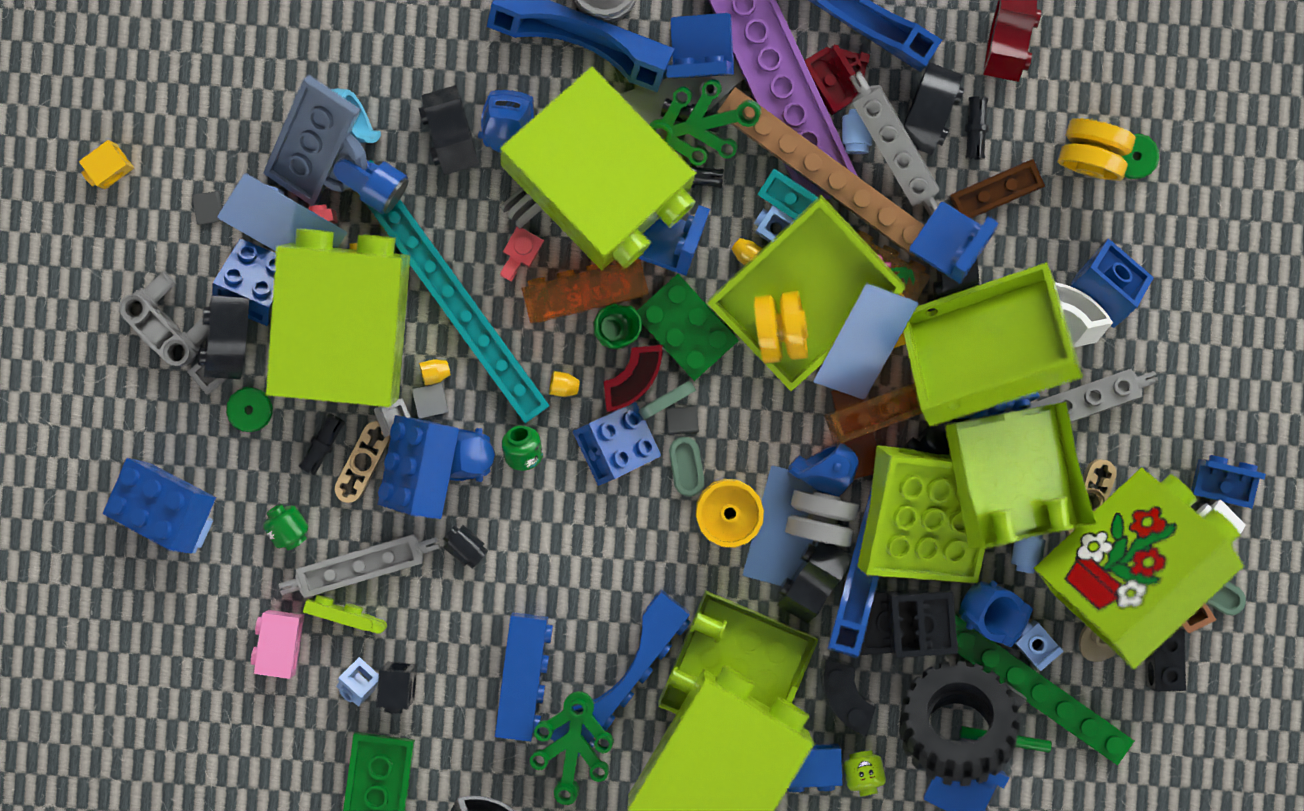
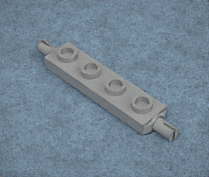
M857 72L856 76L854 74L849 78L858 91V94L852 100V104L911 205L923 203L931 217L938 207L933 198L939 192L937 183L881 86L874 85L869 87L862 72Z
M1128 369L1031 403L1029 408L1067 402L1070 423L1141 399L1143 397L1142 388L1158 383V377H1155V371L1137 377L1132 369Z
M415 534L303 566L296 569V579L279 583V589L291 586L281 590L280 593L283 596L299 590L302 596L307 598L422 564L423 553L440 549V545L438 543L427 546L438 542L437 537L419 542Z

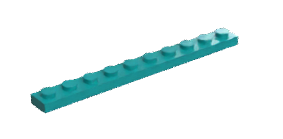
M400 199L389 213L383 215L368 206L389 237L395 238V245L400 252L410 255V266L526 424L548 408L550 405L402 200Z

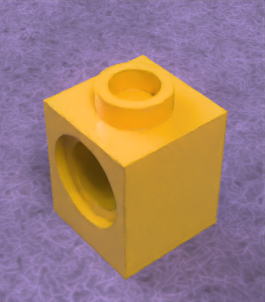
M110 140L104 142L79 161L84 168L81 173L91 186L96 185L105 190L134 169L120 147Z

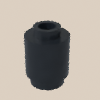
M454 525L443 538L447 542L443 548L463 566L468 565L471 569L488 552L483 547L485 543L464 525L460 529Z

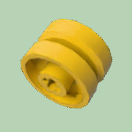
M1083 118L1071 119L1065 135L1072 143L1061 147L1057 162L1069 170L1090 177L1112 181L1123 180L1128 164L1121 156L1132 153L1136 140L1135 135L1123 128L1105 122Z
M799 291L782 293L780 297L781 313H778L775 299L771 295L755 297L756 325L763 363L769 364L781 361L783 357L782 342H785L787 354L792 360L808 358V329Z
M721 479L712 482L701 492L696 502L695 516L701 532L709 541L721 547L735 548L747 544L758 534L763 524L764 508L760 497L749 485L737 479ZM731 507L735 510L736 514L727 519L724 511L726 508Z

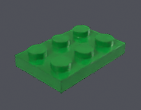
M679 273L637 310L641 317L642 325L693 381L699 378L739 341Z
M355 732L353 734L343 811H406L415 740Z

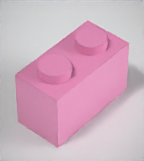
M267 610L262 613V617L257 618L255 634L259 635L258 647L254 646L251 654V665H255L254 674L291 679L296 675L304 615Z

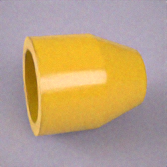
M739 238L731 250L737 260L745 265L763 248L753 241Z
M432 359L419 363L425 386L440 383L451 375L447 360Z
M553 371L549 395L560 397L577 395L580 380L569 373Z

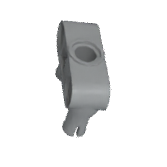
M162 271L145 289L140 288L132 295L124 297L120 302L119 311L138 336L151 349L156 351L166 363L173 366H188L193 363L196 355L199 353L200 345L206 340L207 325H202L201 318L187 333H182L178 326L157 307L159 305L158 301L177 284L168 273ZM140 301L143 310L139 316L135 317L131 312V307L133 303ZM181 344L185 349V356L182 360L177 361L174 358L173 351L177 345Z

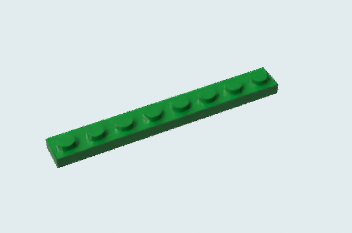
M955 615L959 655L973 665L976 663L984 666L983 671L987 674L993 671L999 675L1000 684L1007 683L1026 697V702L1117 766L1135 742L1132 738L992 640L985 638L974 629L966 628L967 623Z

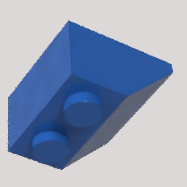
M1108 238L1076 274L1070 286L1080 290L1096 301L1112 320L1113 324L1111 327L1115 328L1138 307L1154 277Z

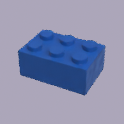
M395 415L394 423L390 429L391 438L388 453L384 460L385 469L382 484L378 490L379 499L377 505L413 516L442 519L459 428Z
M126 458L102 514L168 550L192 554L216 497L149 462Z

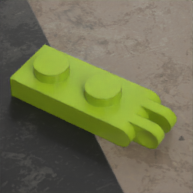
M316 595V598L311 597L306 600L303 613L363 631L380 634L387 628L385 620L362 613V607L348 603L345 604V607L333 604L334 599L322 595Z

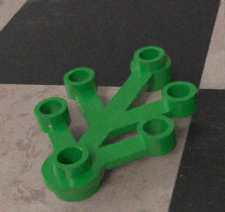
M710 79L703 85L702 95L687 121L674 124L682 107L687 106L693 97L691 90L682 86L673 93V101L663 119H655L649 126L656 133L657 129H664L667 136L662 139L671 148L688 157L693 165L700 166L708 159L707 149L701 145L693 147L678 136L690 134L717 150L722 158L730 159L737 152V143L730 138L722 139L707 129L736 122L744 127H751L759 121L762 112L757 102L745 100L740 103L737 109L703 117L713 99H716L722 91L720 82ZM712 84L716 86L717 93H708L707 85ZM685 92L688 96L687 101H680L677 96L678 93ZM746 107L753 108L755 112L753 117L745 115L744 109ZM723 145H731L733 152L725 153L722 148ZM695 151L702 152L704 155L703 160L695 159L693 153Z
M580 691L569 694L564 701V709L549 720L540 721L534 729L536 739L545 742L551 738L555 729L570 721L568 733L544 749L535 750L530 757V765L536 770H543L547 767L550 759L566 749L562 779L557 782L553 792L556 801L562 805L574 803L579 795L580 788L574 780L578 752L591 768L590 777L594 781H604L610 770L608 764L600 760L581 734L582 725L584 724L594 736V747L600 753H607L612 749L614 738L610 733L605 732L593 716L594 702L592 698ZM580 704L583 707V711H575L573 705ZM540 727H545V728H547L548 731H549V734H547V735L541 734L540 731H539V728H540ZM606 739L609 742V746H602L599 740ZM535 756L543 757L545 762L538 763L535 760ZM595 768H602L605 774L598 775L595 772ZM560 791H568L570 793V797L566 798L562 796Z

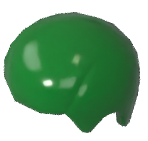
M616 303L607 305L599 310L593 321L594 336L601 345L614 350L624 349L633 344L642 330L641 317L635 308Z

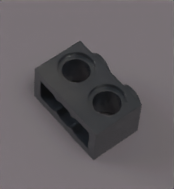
M1179 627L1145 659L1146 686L1155 692L1186 691L1185 629Z
M388 661L379 670L376 707L384 708L385 713L391 714L403 713V709L407 710L415 700L418 664Z

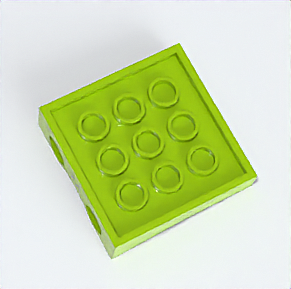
M1067 402L1053 403L945 425L969 548H988L1037 535L1096 524L1077 459Z
M877 445L870 507L857 567L866 575L978 583L985 548L968 547L951 455L932 454L908 448Z
M705 590L659 698V707L677 714L702 670L705 669L718 676L724 665L735 669L752 680L756 686L750 696L769 708L772 707L777 697L792 703L818 643V639L815 636Z

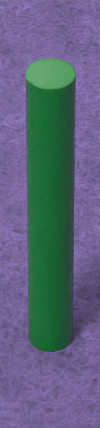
M961 726L959 737L978 740L988 730ZM1018 735L1015 747L1050 753L1052 742Z

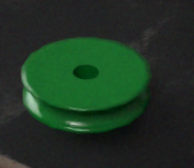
M1138 133L1134 134L1136 140L1132 153L1121 156L1128 164L1124 177L1129 179H1141L1150 175L1157 168L1160 159L1159 149L1155 141L1149 136ZM1133 153L1139 155V160L1133 159Z
M245 387L237 390L230 396L226 407L229 422L234 428L242 432H255L263 429L268 425L273 413L271 399L258 388ZM249 405L253 408V412L251 414H248L246 412V408Z

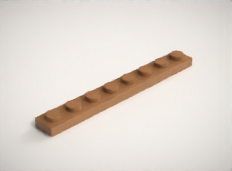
M734 87L716 114L737 109L740 103L752 99ZM759 105L762 112L761 117L754 126L744 127L738 122L731 124L912 257L915 256L909 251V248L925 225L761 105ZM746 107L744 109L746 116L753 117L755 115L753 108Z

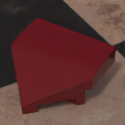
M834 44L831 48L825 47L804 60L831 116L850 105L858 94L849 78L854 74L856 76V73L860 71L863 77H865L870 54L864 52L855 53L841 49L839 45Z

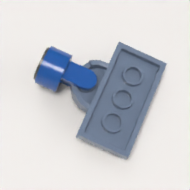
M310 75L302 80L263 174L311 206H315L320 201L326 186L333 191L339 192L351 188L360 194L362 202L382 215L389 213L404 194L409 182L407 175L386 161L380 165L367 161L366 152L361 143L351 134L361 111L360 108Z

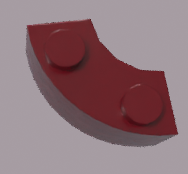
M998 0L990 29L983 75L1019 82L1023 70L1028 71L1032 59V53L1028 52L1033 27H1038L1041 18V10L1037 9V0Z
M662 345L631 348L630 361L625 370L615 378L604 381L606 412L624 408L637 401L648 391L660 369Z

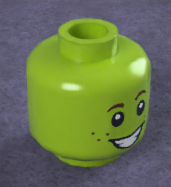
M873 750L849 754V760H846L843 764L848 789L859 791L860 797L878 794L877 787H881L886 783L882 758L878 755H873Z

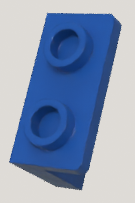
M1210 455L1209 460L1198 459L1191 488L1194 495L1217 501L1221 499L1225 503L1253 509L1259 479L1265 480L1266 476L1265 473L1257 472L1258 466L1239 462L1238 467L1227 465V458Z

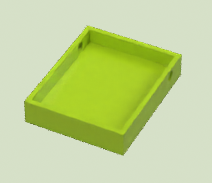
M820 195L709 298L707 304L763 362L756 325L755 297L771 295L775 299L778 313H781L780 297L782 293L799 291L808 329V358L792 360L787 354L785 342H782L783 357L781 361L765 364L790 391H793L824 362L866 284L897 295L905 290V284L828 201Z
M1047 262L919 305L914 310L903 330L921 411L930 426L1083 378L1055 280Z

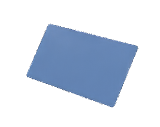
M247 173L243 174L217 216L218 219L276 251V247L279 245L295 244L296 229L334 232L333 248H338L347 235V231Z
M866 284L818 371L814 383L865 399L916 309L918 302Z
M771 466L762 498L764 508L763 524L758 534L751 540L743 571V576L779 586L782 585L787 577L792 579L803 561L800 559L803 551L809 543H813L812 539L785 532L788 516H808L807 512L796 510L790 505L793 491L819 492L801 479L799 480L789 473L788 469Z

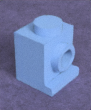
M773 205L769 211L763 208L753 223L758 226L755 233L770 242L778 235L770 231L771 224L778 223L782 231L794 219Z
M1035 620L1031 623L1028 621L1025 630L1015 642V645L1031 664L1040 671L1064 652ZM1040 639L1042 645L1036 650L1033 649V641Z
M359 657L338 678L339 682L336 687L345 700L354 702L359 707L375 691L378 686L379 674ZM358 672H361L369 680V682Z

